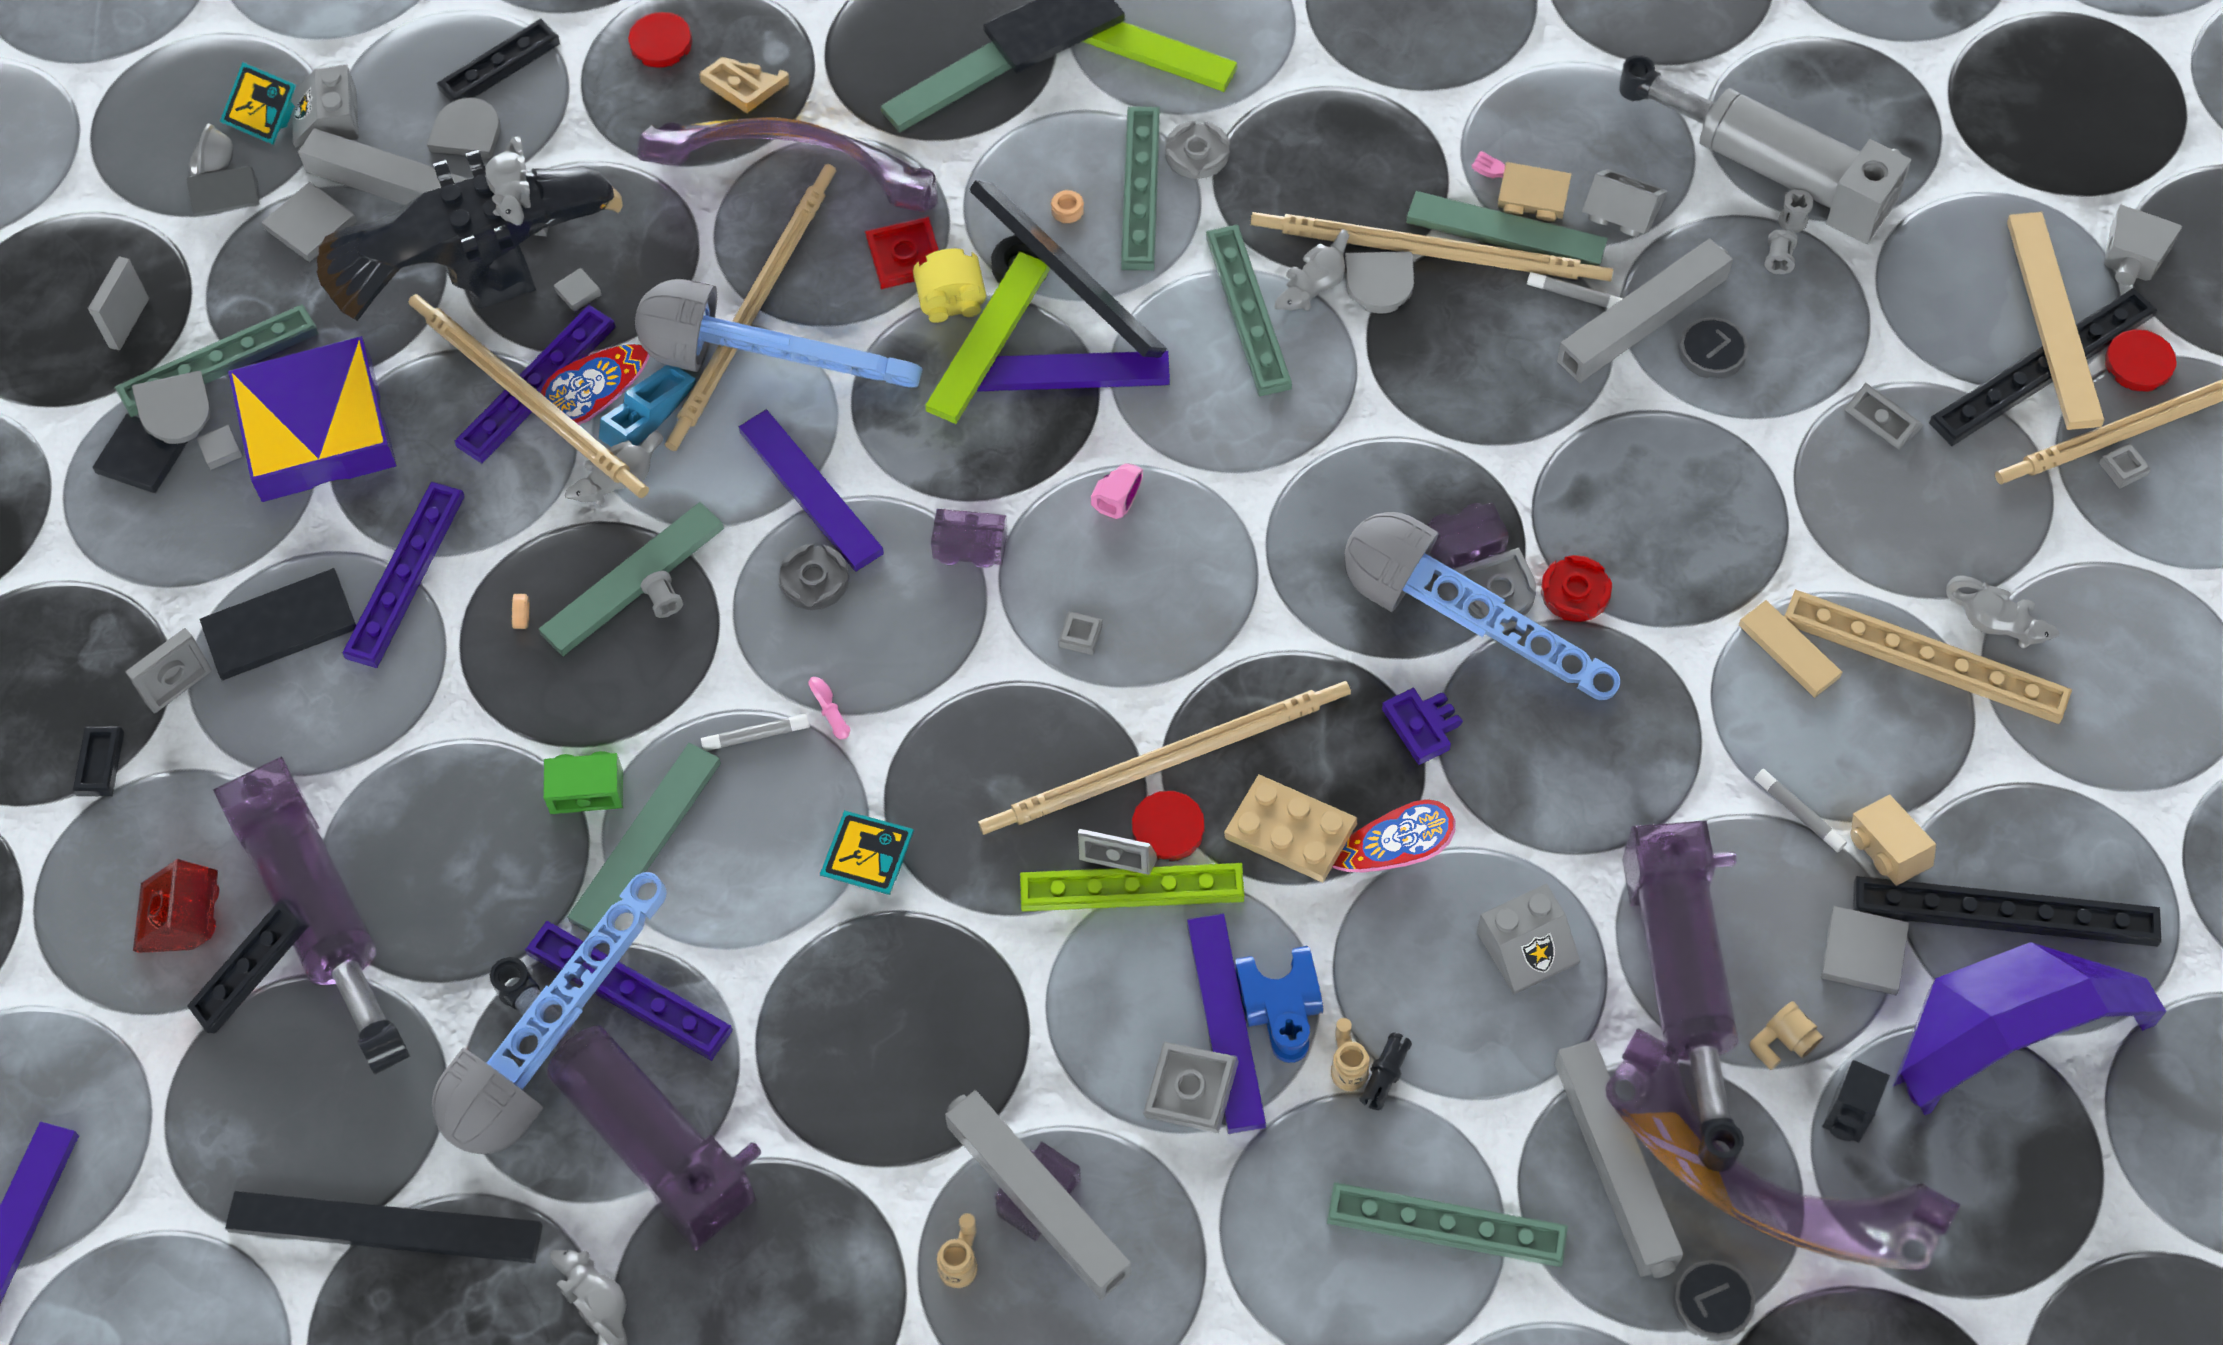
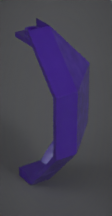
M2029 942L1935 978L1924 1000L1893 1086L1906 1082L1909 1098L1915 1105L1921 1108L1925 1116L1932 1113L1942 1095L2016 1050L2102 1017L2134 1016L2141 1030L2144 1031L2156 1026L2167 1011L2147 978Z

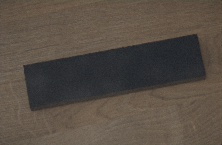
M540 18L438 81V88L450 102L464 98H475L560 45V38Z
M281 898L187 1005L207 1033H216L310 926L290 899Z

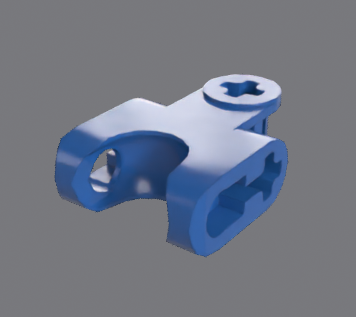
M1308 946L1292 949V970L1280 979L1264 977L1259 972L1255 959L1252 956L1237 958L1235 964L1247 1026L1252 1027L1266 1024L1274 1055L1286 1063L1298 1062L1307 1055L1310 1037V1026L1307 1016L1323 1014L1322 995L1311 950ZM1288 1035H1292L1293 1040H1289Z

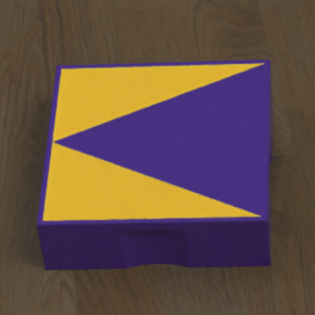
M362 336L228 371L250 479L262 502L307 491L329 481L351 479L397 466L388 427L380 410V393L372 359Z

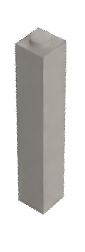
M316 128L312 130L298 151L307 173L403 205H407L424 192L441 187L434 167ZM451 173L454 183L467 179Z
M1709 238L1560 343L1557 362L1581 383L1726 281L1733 259L1723 247H1719Z
M1595 1039L1558 1050L1554 1065L1640 1277L1653 1274L1654 1278H1660L1673 1273L1682 1258L1683 1252L1631 1127L1617 1111L1619 1110L1623 1115H1626Z
M976 1090L967 1097L965 1095L959 1096L949 1105L948 1112L945 1114L947 1128L1100 1300L1131 1275V1262Z

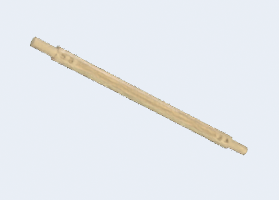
M825 164L813 186L807 188L805 195L800 200V204L795 209L794 215L732 322L752 325L807 226L814 218L815 212L818 211L820 204L825 198L824 192L836 173V169L832 165ZM718 345L694 389L690 392L688 399L677 414L678 421L665 442V446L669 450L677 451L689 428L696 425L698 417L701 416L703 409L709 402L710 396L736 353V348Z
M1253 212L1251 217V225L1278 229L1282 230L1283 234L1335 241L1343 229L1349 234L1347 244L1398 252H1412V254L1575 280L1578 277L1611 282L1613 268L1580 263L1581 260L1290 214H1285V217Z
M417 294L411 296L409 305L426 318V323L588 458L596 467L602 470L614 482H621L637 497L644 498L648 494L649 488L630 472L629 466L609 449L605 448L440 308H433Z
M2223 379L2025 456L2022 462L1996 471L1995 478L1999 484H2004L2027 474L2034 476L2222 402Z
M1343 681L1315 693L1313 690L1307 691L1012 804L1011 809L978 821L980 830L985 835L1016 822L1018 825L1024 824L1320 710L1321 705L1350 695V687L1347 681Z

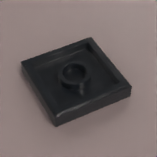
M126 414L92 468L96 474L156 494L188 442L179 444L166 443L146 432L139 417H130L129 414Z

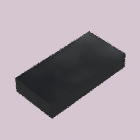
M121 726L84 728L73 792L76 796H113L124 731Z

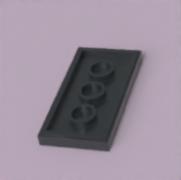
M1033 0L985 23L984 32L1015 73H1018L1124 22L1125 13L1115 0Z
M335 568L199 619L217 672L222 681L354 631L356 627Z

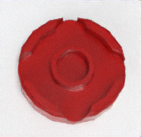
M656 12L642 17L631 27L628 36L630 49L635 59L638 58L642 61V64L648 67L656 68L668 67L680 62V57L690 52L693 42L690 28L682 17L668 12Z
M2133 329L2120 333L2112 340L2105 354V367L2108 372H2112L2116 377L2115 381L2121 386L2133 391L2149 392L2156 390L2157 387L2163 384L2165 385L2169 382L2177 366L2176 354L2170 343L2160 335L2148 330Z
M1571 555L1564 557V560L1554 561L1548 566L1543 574L1540 593L1544 604L1554 615L1564 620L1582 622L1594 619L1604 612L1611 599L1612 582L1605 573V568L1599 562L1589 557Z
M1159 791L1145 797L1136 807L1132 817L1133 839L1151 844L1157 854V860L1160 858L1163 860L1169 859V862L1179 861L1190 856L1202 842L1205 831L1204 814L1198 804L1186 794L1176 791Z

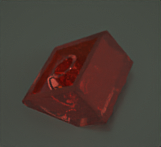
M176 859L143 881L140 886L133 951L146 953L193 950L211 939L216 928V920L213 918L214 907L220 891L219 885H217L218 870Z

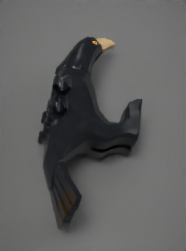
M475 150L465 153L473 178L454 183L446 160L434 163L433 166L441 186L440 188L424 192L400 210L379 218L377 221L350 226L325 236L322 244L319 246V256L317 257L318 270L316 272L321 286L340 311L356 321L360 319L377 295L402 267L420 263L445 265L452 284L468 290L475 307L481 309L536 290L528 264L519 246L520 243L544 228L592 215L604 209L613 210L618 213L623 207L621 195L597 170L586 167L532 168L531 171H526V182L529 183L530 189L529 199L531 208H525L521 205L524 219L522 224L517 226L509 221H505L501 216L493 214L496 204L493 202L492 197L495 194L487 185L485 178L486 169L480 152Z

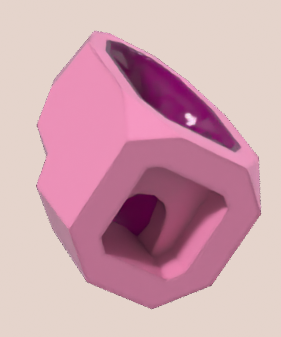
M1126 463L1110 474L1105 475L1103 479L1098 481L1091 495V506L1099 513L1115 519L1123 517L1130 509L1143 478V469L1134 464Z

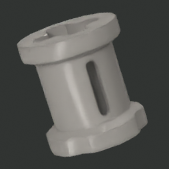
M1793 189L1785 195L1784 209L1780 212L1778 218L1782 229L1799 233L1807 227L1809 220L1807 214L1813 208V197L1805 190Z
M1775 230L1769 234L1768 245L1770 246V252L1764 264L1768 271L1775 274H1787L1794 270L1795 259L1793 257V250L1797 247L1798 243L1797 235L1794 232Z
M666 571L654 572L643 579L641 583L642 591L649 595L653 603L654 614L659 618H666L675 614L683 606L682 598L680 595L675 594L671 586L672 578Z

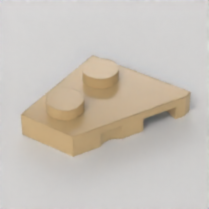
M721 57L700 72V82L745 113H748L789 84V73L782 70L779 71L778 75L761 72L760 65L743 64L737 60Z

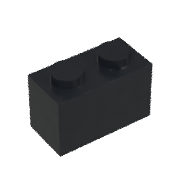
M1852 1059L1837 1087L1822 1127L1830 1130L1831 1134L1840 1140H1853L1859 1143L1876 1114L1890 1075Z

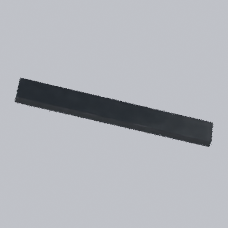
M974 181L969 189L970 192L1143 357H1162L1167 348L996 185L984 181Z
M2132 288L2077 323L2076 326L2086 360L2108 347L2112 340L2120 333L2136 329L2153 318L2157 309L2135 288ZM2043 346L1931 416L1929 424L1951 446H1954L2052 383L2053 380Z
M1856 876L1854 880L1853 910L1895 920L2158 947L2162 942L2160 907L1905 881L1896 886L1890 879Z
M234 1191L225 1229L229 1233L535 1263L543 1225L540 1221Z

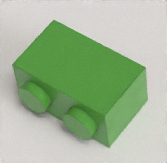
M598 751L586 756L562 754L555 758L544 759V800L550 814L623 808V768L618 754Z

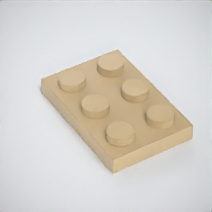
M1258 774L1224 834L1225 839L1324 883L1356 827L1357 817Z

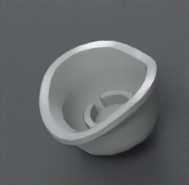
M208 123L205 126L189 163L191 176L226 170L231 162L233 155L231 139L217 130L212 124Z

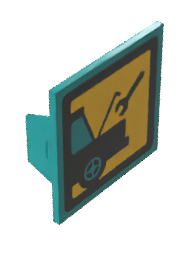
M242 62L220 122L274 145L279 130L286 128L295 107L291 99L297 85Z
M844 810L820 876L890 895L904 861L914 829Z

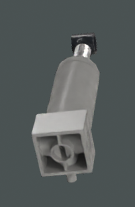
M1634 55L1624 61L1619 83V92L1624 98L1631 101L1648 100L1651 98L1703 124L1699 142L1702 146L1791 190L1807 191L1811 194L1814 201L1830 208L1826 222L1827 225L1868 244L1898 202L1911 163V158L1902 155L1898 149H1890L1869 139L1860 152L1730 88L1725 90L1714 103L1680 85L1678 86V84L1662 78L1661 73L1655 71V65L1648 57Z

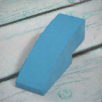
M669 365L664 366L626 391L624 403L600 418L599 439L611 447L628 440L633 445L638 446L672 414L696 384V379L680 368Z

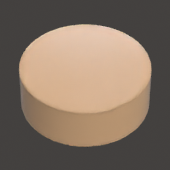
M1064 190L1055 194L1051 200L1053 217L1062 223L1078 221L1084 213L1082 196L1072 190Z
M514 594L512 602L513 629H526L529 625V596L527 594Z

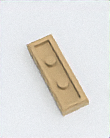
M1767 600L1740 619L1739 626L1814 698L1840 679L1842 671Z

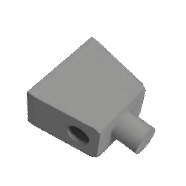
M2120 204L2110 226L2104 264L2108 268L2117 270L2115 279L2122 285H2133L2136 278L2145 281L2151 280L2172 249L2182 225Z

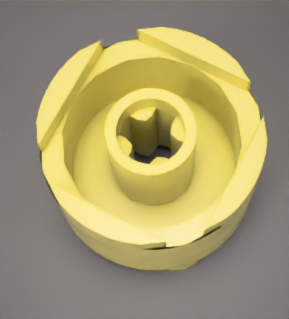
M943 249L927 255V262L919 266V261L914 266L913 275L920 308L923 313L928 315L929 321L940 323L952 315L962 314L965 317H973L981 312V305L986 299V291L976 254L971 252V257L965 255L963 249Z

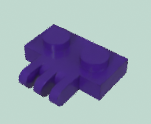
M1413 687L1382 703V710L1417 764L1421 765L1450 750L1451 743L1445 734L1458 728L1463 721L1459 715L1446 719L1455 713V709L1452 704L1440 707L1448 701L1443 692L1423 701Z

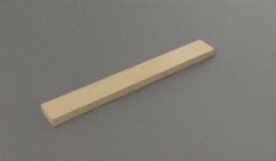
M2043 213L2011 214L2007 220L2008 228L2067 430L2102 427L2104 422L2103 413Z
M1796 589L1784 616L1793 626L1801 631L2060 724L2072 692V689Z

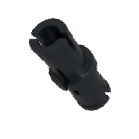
M1389 1034L1388 1041L1380 1058L1375 1060L1370 1068L1372 1075L1359 1098L1364 1105L1367 1104L1369 1099L1372 1100L1368 1107L1370 1109L1382 1110L1392 1084L1396 1083L1402 1074L1400 1067L1412 1046V1042L1407 1037L1403 1044L1400 1043L1403 1037L1402 1034Z

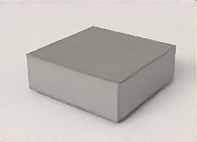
M582 268L554 284L556 293L573 312L578 311L601 296L600 288Z
M229 425L196 438L210 470L243 457Z
M2131 443L2102 456L2099 462L2119 489L2147 476L2151 470L2150 466Z
M1068 611L1058 641L1059 647L1093 655L1103 626L1102 619Z

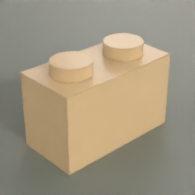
M1506 162L1498 199V208H1503L1504 213L1522 216L1523 212L1536 214L1537 219L1547 222H1554L1556 218L1563 219L1572 173Z
M1890 794L1853 813L1850 836L1854 845L1859 850H1864L1873 860L1879 873L1884 876L1887 875L1896 886L1933 867L1936 843Z

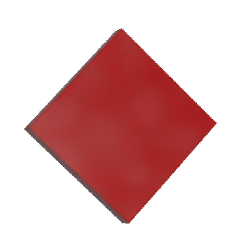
M929 216L865 231L867 244L881 289L915 282L913 275L914 266L918 261L919 266L927 262V255L939 251Z

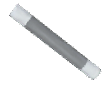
M1530 272L1527 285L1606 308L1612 307L1623 299L1534 272Z
M802 714L701 738L703 750L711 751L810 728L807 714Z
M1762 769L1755 776L1754 780L1832 849L1838 853L1844 848L1847 841L1765 769Z

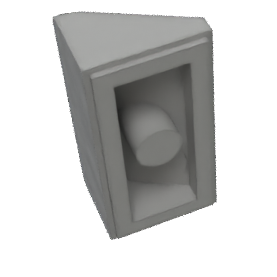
M1866 382L1844 409L1898 450L1923 427L1919 420Z
M1083 829L1078 831L1079 860L1150 875L1157 860V854L1151 844Z

